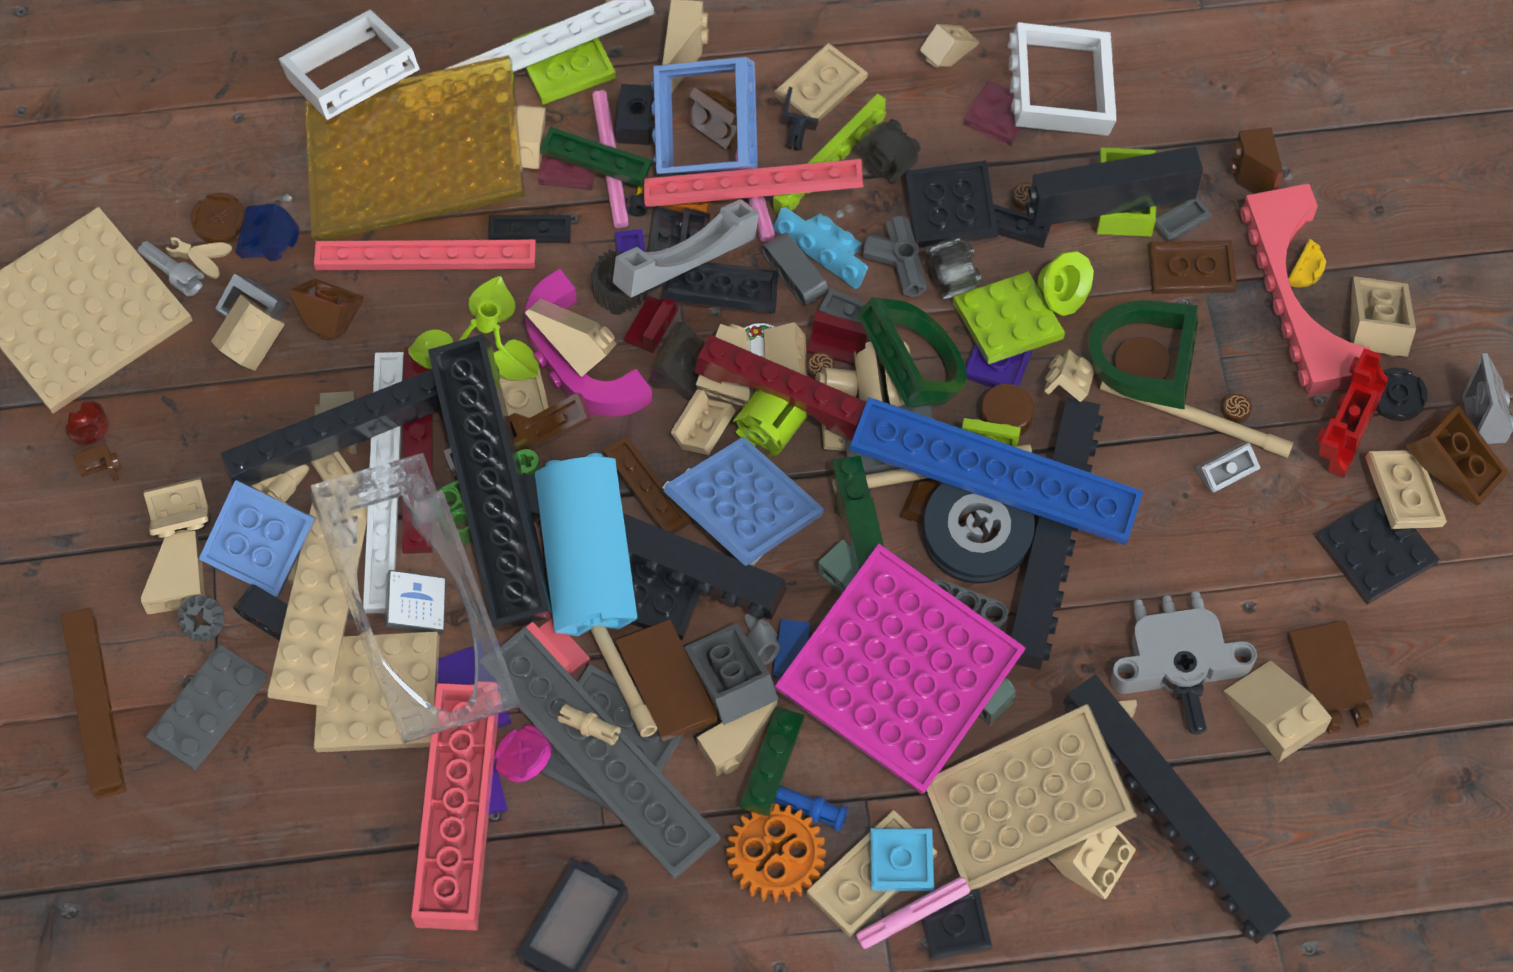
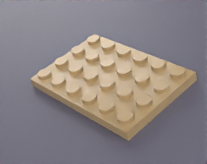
M1084 705L938 773L927 788V793L960 877L966 880L970 890L980 888L1136 817V813L1088 705Z

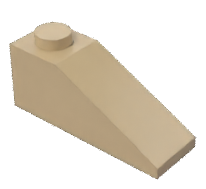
M777 701L726 725L721 723L697 737L698 749L716 777L722 773H732L740 766L739 763L744 760L773 716Z

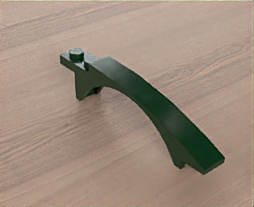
M861 456L833 459L832 468L837 485V514L842 517L847 527L859 571L877 545L880 544L884 547L874 500L870 496Z

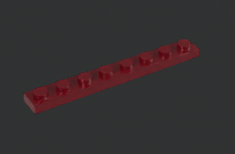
M404 347V380L431 370L418 364L409 355V347ZM433 413L404 424L403 554L432 553Z

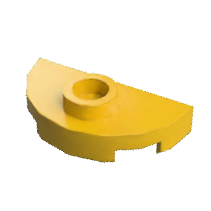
M1311 239L1306 244L1288 278L1289 284L1292 287H1308L1316 283L1323 275L1326 259L1320 250L1319 244Z

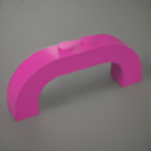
M561 269L544 278L534 288L528 298L525 312L539 299H544L565 309L577 303L575 287ZM525 314L528 340L534 352L533 357L538 362L540 368L545 367L549 372L548 378L555 388L560 387L567 398L578 392L583 395L591 414L605 417L632 414L653 403L652 389L637 369L613 381L595 380L587 374L581 377Z

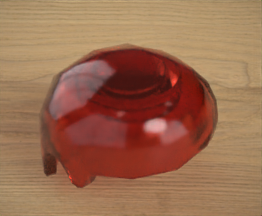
M95 400L82 401L79 411L69 413L65 429L70 440L79 445H89L100 440L106 434L109 424L107 414L101 404Z

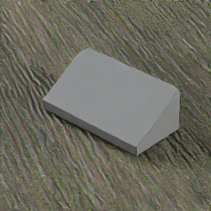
M1239 443L1196 465L1194 468L1209 491L1214 493L1257 471L1261 467L1250 443Z

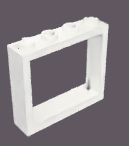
M371 10L279 58L288 81L327 120L420 70L412 48ZM370 27H372V28L374 29V30H372V31H370V32H368V33H367V31H366V29H368V28H370ZM374 36L379 37L392 50L389 54L322 90L305 75V73ZM402 62H405L407 66L403 67ZM332 102L333 106L327 109L326 104Z
M1017 23L1014 32L1009 34L1010 41L1008 44V48L1012 49V55L1009 59V70L1013 71L1010 92L1014 93L1011 111L1015 114V126L1109 136L1116 123L1110 32ZM1027 44L1093 51L1097 112L1030 105Z

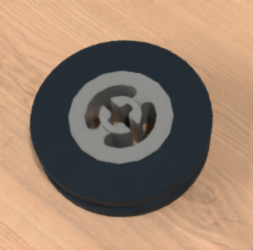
M942 483L932 494L925 510L922 523L923 542L932 561L949 576L968 583H991L1010 575L1025 559L1034 536V515L1016 507ZM975 512L974 517L972 514H969L964 527L959 526L958 521L962 516ZM992 528L998 530V535L994 539L981 543L982 537L985 541L988 539Z

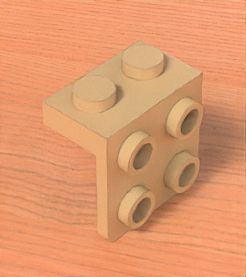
M201 477L144 491L151 519L150 535L158 534L159 538L171 536L176 533L175 530L185 527L188 531L200 529L209 520L210 509Z

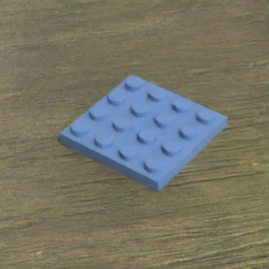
M744 437L670 481L664 489V492L745 566L820 518L825 510Z

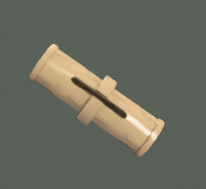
M565 704L560 711L564 716H558L560 723H565L580 730L581 734L586 737L592 735L610 745H614L619 737L615 735V732L619 734L620 727L598 719V715L595 713L587 714L571 707L569 704Z

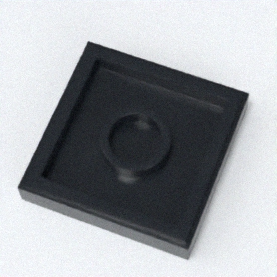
M979 888L970 890L963 897L922 918L931 961L992 950V942Z

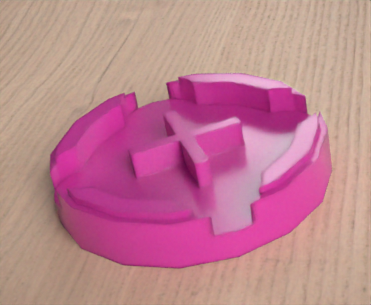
M532 725L523 726L524 729L519 731L515 729L509 732L496 749V770L508 781L518 783L533 778L546 766L551 756L552 745Z

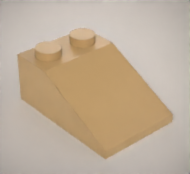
M671 0L663 65L696 62L701 56L703 44H708L709 29L707 28L708 13L703 12V1ZM684 77L671 78L672 92Z
M1353 276L1350 317L1351 343L1361 347L1370 346L1371 351L1385 353L1389 356L1399 355L1408 357L1416 331L1408 284Z
M539 299L525 312L581 377L600 362L617 344L614 341L613 333L607 327H602L598 322L544 299Z
M1271 660L1223 691L1226 698L1278 762L1324 733L1332 719L1313 694Z

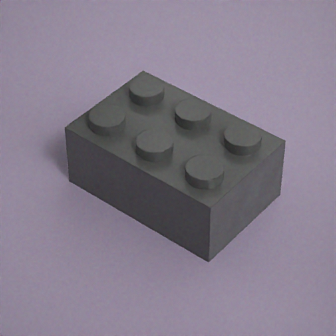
M738 623L684 647L712 706L724 725L779 700L770 673Z

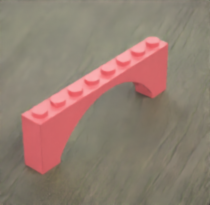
M1303 184L1246 195L1244 205L1240 209L1243 223L1248 225L1250 244L1256 248L1258 267L1264 270L1266 289L1272 293L1274 312L1276 315H1280L1282 335L1285 339H1288L1290 344L1291 360L1293 363H1297L1299 383L1302 387L1305 386L1308 396L1349 388L1353 377L1349 370L1354 357L1360 358L1364 348L1371 349L1370 346L1361 347L1350 343L1319 325L1302 308L1290 287L1286 270L1287 248L1297 231L1306 222L1313 221L1317 209V203L1310 184Z

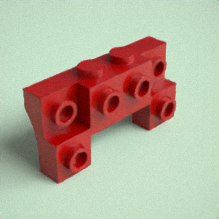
M1365 348L1360 358L1355 356L1349 370V373L1353 374L1352 383L1347 394L1342 393L1337 404L1339 411L1336 417L1332 416L1330 418L1327 428H1321L1316 443L1320 444L1319 455L1329 461L1328 472L1343 478L1346 476L1388 383V377L1380 366L1381 354Z

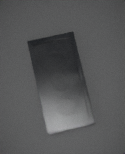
M705 262L667 280L664 299L775 314L778 271Z

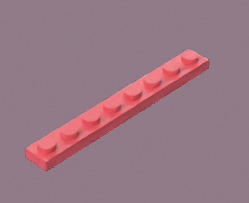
M855 159L644 179V201L646 207L861 188L863 187L862 160Z
M536 240L316 241L314 266L315 270L535 269Z

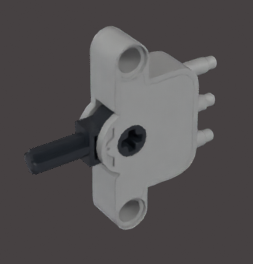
M1198 591L1191 593L1193 609L1176 611L1171 596L1165 595L1162 598L1164 613L1148 616L1143 601L1137 599L1133 602L1137 624L1131 639L1134 656L1119 659L1115 663L1110 677L1112 688L1121 694L1165 688L1168 692L1174 694L1175 700L1182 699L1190 734L1199 735L1206 732L1207 727L1199 698L1204 691L1203 684L1247 676L1251 672L1257 658L1255 647L1248 642L1242 641L1225 644L1217 616L1205 609L1203 599ZM1242 656L1247 660V663H1241L1235 657ZM1118 673H1128L1132 678L1123 679Z

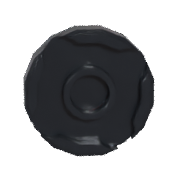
M1394 367L1384 370V374L1388 377V383L1376 411L1381 416L1393 421H1406L1415 418L1421 413L1427 401V388L1424 381L1419 376L1417 378L1413 375L1412 371L1404 368Z

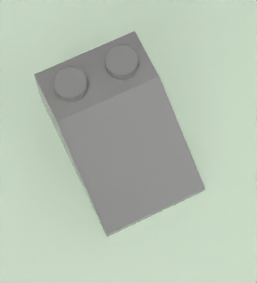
M1483 353L1462 394L1466 415L1487 444L1506 443L1513 432V415H1510L1508 408L1510 403L1509 392L1504 390L1502 378L1488 353Z

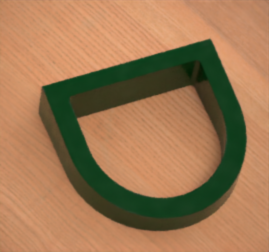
M871 297L856 314L906 407L943 405L950 402L964 388L967 381V372L963 358L947 332L926 312L905 301ZM893 324H901L914 329L937 349L946 365L948 382L923 379Z
M1138 300L1117 305L1106 311L1097 319L1089 335L1090 360L1096 374L1107 386L1126 397L1185 409L1198 330V305ZM1134 323H1147L1182 330L1174 380L1134 376L1117 369L1107 360L1102 349L1105 340L1116 329Z

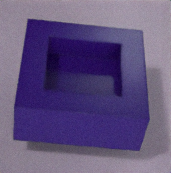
M642 229L615 232L618 255L635 247L645 252Z

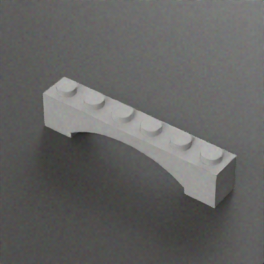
M739 199L722 207L720 213L708 225L692 237L675 246L656 252H643L638 247L616 256L613 283L629 297H634L755 239L759 213L742 199Z

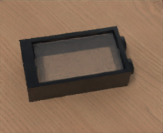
M574 859L517 953L519 963L535 972H585L629 898L628 887L625 886L626 883L617 876L610 875L607 877L599 873V869L590 862L583 861L580 863Z

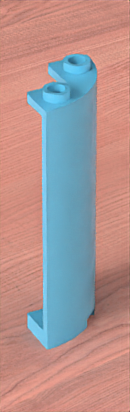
M593 453L586 457L564 461H549L545 464L546 467L535 472L555 633L580 636L595 626L621 629L638 618L616 461L613 458L603 457L600 453Z

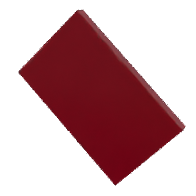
M648 296L626 333L624 341L654 354L678 312V301L665 299L661 301Z
M816 311L813 318V332L806 353L825 352L831 355L835 361L855 366L854 351L858 354L866 349L865 343L868 342L869 337L859 322Z

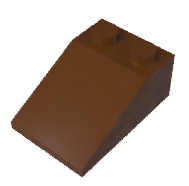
M1459 405L1435 414L1406 445L1426 471L1476 506L1480 505L1509 473Z

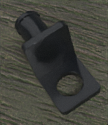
M789 87L780 123L790 125L785 147L791 150L794 140H796L794 151H801L805 129L816 130L819 119L788 112L793 87Z

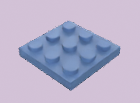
M235 480L200 554L199 560L279 597L316 517L244 482Z

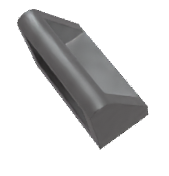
M234 273L215 308V312L226 318L231 311L229 307L242 292L268 307L266 311L277 319L285 313L290 303L250 277Z

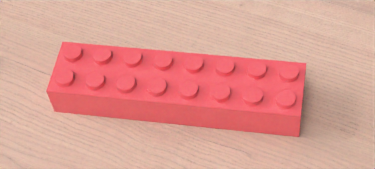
M437 683L411 916L416 928L478 931L500 696L497 686Z

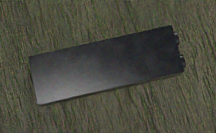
M1193 146L1033 174L1032 185L1028 186L1027 216L1028 218H1033L1035 227L1193 200L1197 196L1203 166L1197 148Z

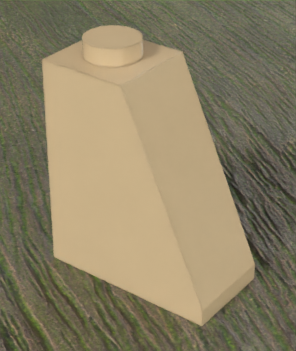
M720 324L715 337L751 352V341L744 328L735 324H730V326ZM699 375L696 382L697 388L703 390L707 396L740 407H744L754 394L752 387L723 381L720 384L702 375Z
M180 530L164 538L141 596V603L147 615L178 610L189 597L205 595L202 561L199 560L201 545L195 531Z

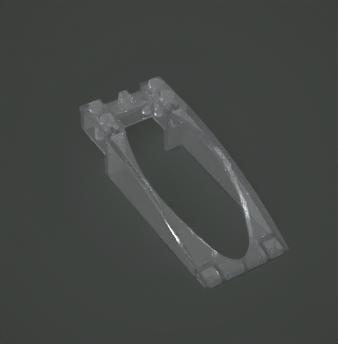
M420 453L311 485V500L367 657L403 744L520 707L517 693L443 490L437 492L424 454ZM403 496L413 527L430 544L451 574L465 605L474 644V690L464 708L456 709L455 712H446L427 703L400 678L376 644L358 590L356 567L358 516H352V510Z

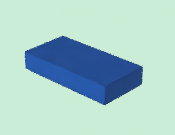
M781 619L778 638L780 650L775 657L773 677L781 678L808 642L810 622Z

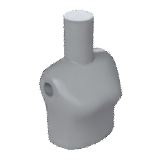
M748 613L744 617L750 631L747 638L763 664H769L780 650L776 639L778 634L768 621L757 620L756 617Z

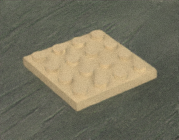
M438 632L343 637L328 707L317 705L314 741L316 752L430 747L438 683L440 640Z

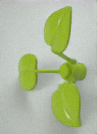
M495 277L478 287L470 296L469 310L476 317L471 320L469 327L458 341L466 339L474 327H477L483 333L493 331L496 346L499 351L494 353V357L499 368L500 377L507 380L533 379L539 373V364L533 357V351L525 343L518 340H510L505 346L501 343L500 326L497 323L512 317L515 311V301L505 286L502 277ZM429 330L422 333L415 340L413 345L408 348V352L418 364L432 369L428 350L453 343V339L444 331Z

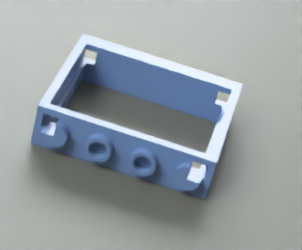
M747 57L654 66V81H651V85L654 90L655 100L652 102L655 128L653 129L652 136L656 144V155L653 158V162L656 163L658 175L668 177L758 168L754 61ZM736 72L738 161L674 167L671 78Z

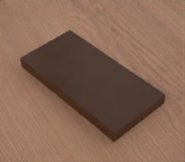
M671 620L615 640L616 647L630 677L657 726V733L661 742L717 721V714Z

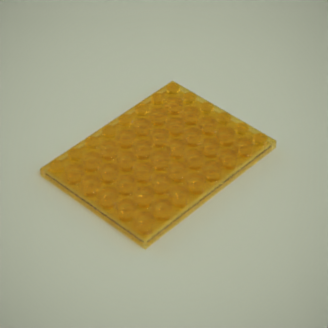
M509 55L401 79L328 120L309 101H305L311 236L315 242L525 197L513 64ZM332 102L326 104L327 109L333 106Z

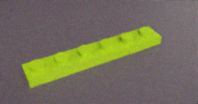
M877 94L807 164L845 159L851 152L852 147L858 141L862 142L875 124L879 125L886 116V99ZM811 192L775 195L773 197V212L779 215L780 210L784 207L793 211L799 204L800 199L806 193L810 194Z

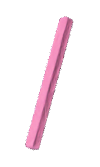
M604 90L594 91L592 96L600 143L616 148L607 93ZM606 176L614 227L617 229L626 228L629 223L622 181Z

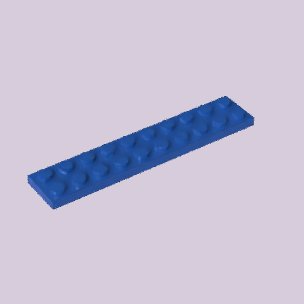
M868 397L849 449L861 455L1126 545L1143 494L1142 490Z

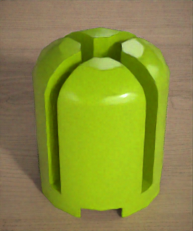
M757 389L733 422L736 421L739 427L736 433L740 438L744 437L753 446L758 445L765 450L771 451L767 456L776 457L809 414L779 397Z

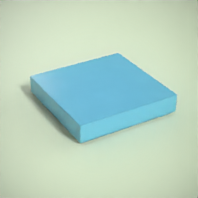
M871 829V891L934 890L932 829Z

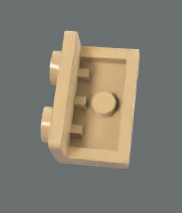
M1070 349L1063 356L1057 355L1049 365L1051 370L1045 377L1047 383L1044 391L1049 395L1060 385L1081 402L1089 393L1095 370L1089 361L1082 357L1079 358Z
M697 389L682 415L675 423L671 434L682 450L709 455L736 411L732 404L709 400L703 390Z

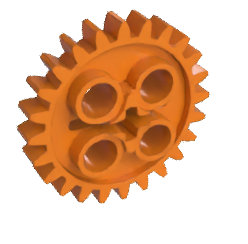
M775 803L770 817L751 812V820L742 816L741 824L743 828L733 826V833L737 837H728V844L733 847L726 849L727 856L732 858L728 861V868H736L732 872L733 880L742 878L740 881L741 889L751 886L750 896H754L759 891L761 892L762 901H765L768 894L773 896L774 903L778 902L779 895H784L786 901L789 902L791 892L794 891L798 897H801L802 886L806 889L812 887L810 878L813 880L820 879V873L816 869H824L825 862L820 859L826 857V850L820 847L824 845L825 839L817 837L820 834L819 826L810 828L812 817L803 821L802 810L793 815L791 814V805H788L785 811L781 812L778 803ZM773 828H780L784 831V834L780 837H774L769 834V831ZM791 835H796V838L786 843ZM751 848H758L762 851V854L754 858L750 857L747 851ZM798 848L804 850L806 854L801 858H795L790 852ZM782 849V855L780 856L777 852ZM771 850H773L774 852H776V854H774L772 857H771ZM765 864L764 868L761 871H756V868H759ZM772 869H780L784 875L775 879L770 877L768 873Z

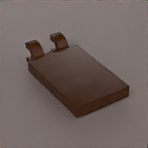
M1341 621L1289 632L1288 640L1305 689L1314 695L1332 717L1327 727L1328 734L1341 731L1340 725H1344L1341 712L1352 710L1357 728L1369 726V720L1373 718V714L1368 705H1371L1374 699L1347 622Z

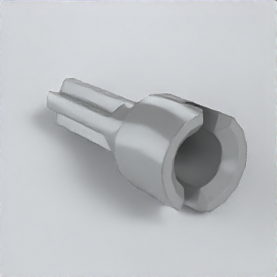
M144 241L138 247V253L167 274L170 284L186 296L197 294L203 287L202 282L198 279H203L204 275L189 263H178L148 241Z

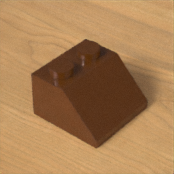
M1272 127L1239 131L1237 141L1233 143V156L1229 158V171L1235 175L1238 185L1253 194L1279 189L1283 176V169Z

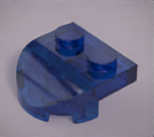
M277 204L247 206L235 253L240 258L265 256L269 261L278 260L282 257L281 252L288 246L294 247L299 236V225L283 207Z

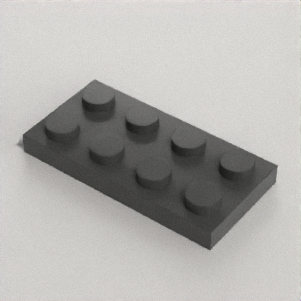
M219 645L146 736L148 742L193 771H196L269 679L267 674L227 648Z

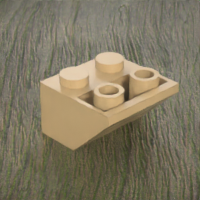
M1114 826L1047 858L1065 877L1100 898L1107 899L1136 849Z

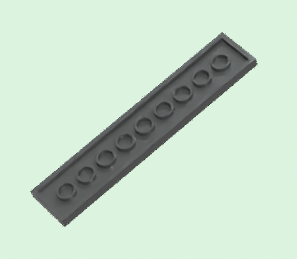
M526 626L480 663L481 669L532 725L547 738L553 748L674 880L721 840L719 834L621 729L619 734L615 732V735L619 736L615 744L610 745L592 735L586 737L581 734L580 730L558 721L559 715L564 716V714L560 713L562 707L565 704H569L571 707L587 714L595 713L598 715V719L617 726Z

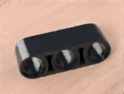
M251 584L233 606L234 611L246 621L280 641L288 605L262 588Z

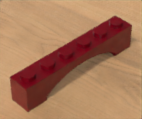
M710 334L697 359L695 373L720 384L722 381L741 384L779 397L816 418L826 426V430L852 441L866 401Z

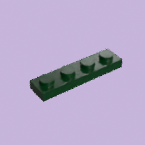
M551 126L540 147V153L640 187L643 186L644 179H646L652 166V160Z
M776 706L741 800L740 809L770 817L804 723V714Z

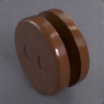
M1000 384L994 386L986 392L982 399L980 420L1020 427V437L1026 433L1031 425L1034 412L1033 400L1027 391L1017 385Z

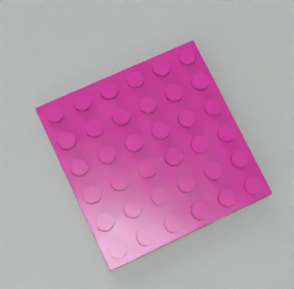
M878 544L778 681L775 689L923 795L1026 648Z

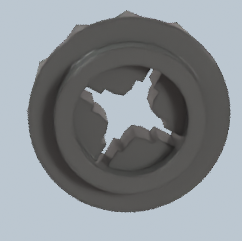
M195 595L182 603L178 609V619L176 622L180 625L181 633L190 637L191 641L205 642L216 637L222 630L224 613L221 606L213 598L205 595ZM204 608L203 619L207 620L208 623H202L196 628V619L192 615L199 614Z

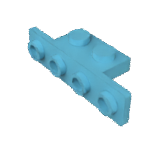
M787 207L780 210L773 227L774 231L780 235L788 233L803 252L854 289L861 286L868 266L853 256L859 252L862 246L861 242L855 239L850 232L844 231L834 224L829 217L818 214L805 221Z

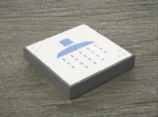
M389 570L386 578L384 628L415 632H438L439 635H442L445 629L446 577Z

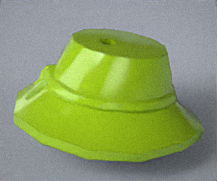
M1078 251L1061 253L1051 263L1042 268L1038 276V287L1044 295L1049 309L1060 316L1075 313L1084 304L1092 288L1094 270L1089 259Z

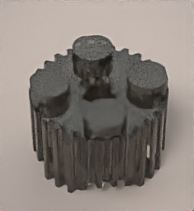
M895 119L880 122L856 146L858 151L863 153L862 156L865 157L863 165L868 170V173H871L872 177H884V179H888V182L892 184L906 173L905 171L917 163V153L921 150L919 142L907 136V133L903 132L901 124Z
M953 237L925 248L926 254L929 253L930 256L929 261L925 262V267L929 274L928 277L931 282L936 281L941 291L938 294L942 300L973 290L977 284L982 283L981 274L977 267L974 268L971 257H974V250L969 241L963 243L960 238Z
M608 250V253L603 252V256H598V263L596 262L595 267H593V294L602 307L606 306V310L609 309L612 314L621 315L627 309L632 311V307L636 309L637 304L641 305V301L647 299L648 290L634 297H629L613 283L615 259L623 251L617 253V251Z

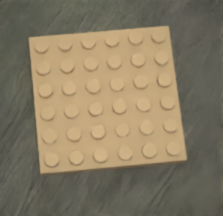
M99 207L0 270V350L52 414L193 321L187 310Z

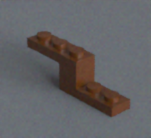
M577 392L530 418L513 413L509 415V420L518 452L523 449L534 451L592 420L583 395ZM450 447L443 452L453 477H457Z

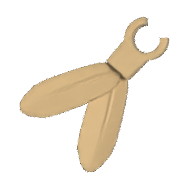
M170 238L172 246L176 245L178 248L170 249L166 247L169 256L190 259L204 275L213 279L219 278L220 273L218 267L209 258L226 256L232 251V246L223 242L191 247L190 244L181 242L178 238Z

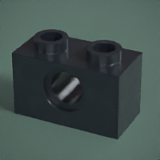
M621 84L616 123L617 143L649 145L650 135H652L655 128V119H652V102L655 101L652 85Z

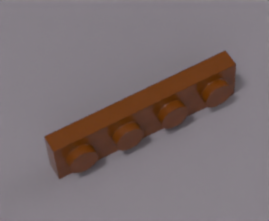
M627 435L603 449L605 457L615 459L617 474L657 527L675 534L690 525L688 515L664 492L662 488L664 486L663 482Z

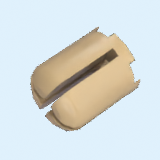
M872 342L865 343L866 349L858 354L854 351L859 398L867 402L868 397L887 403L883 374L885 372L890 404L896 407L905 405ZM904 342V345L906 346V348H907V350H908V352H909V354H910V348H909V346Z

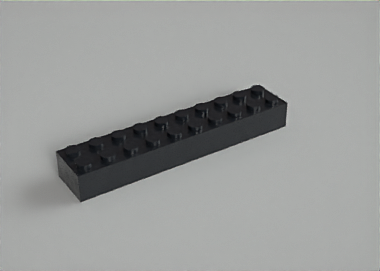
M484 334L429 349L428 353L492 626L501 632L552 618L549 583L491 342Z

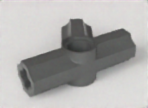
M902 215L892 217L890 221L886 222L889 239L870 234L865 243L863 258L894 266L898 271L903 294L910 297L920 296L921 293L927 291V285L918 255V245L914 240L909 218H905Z

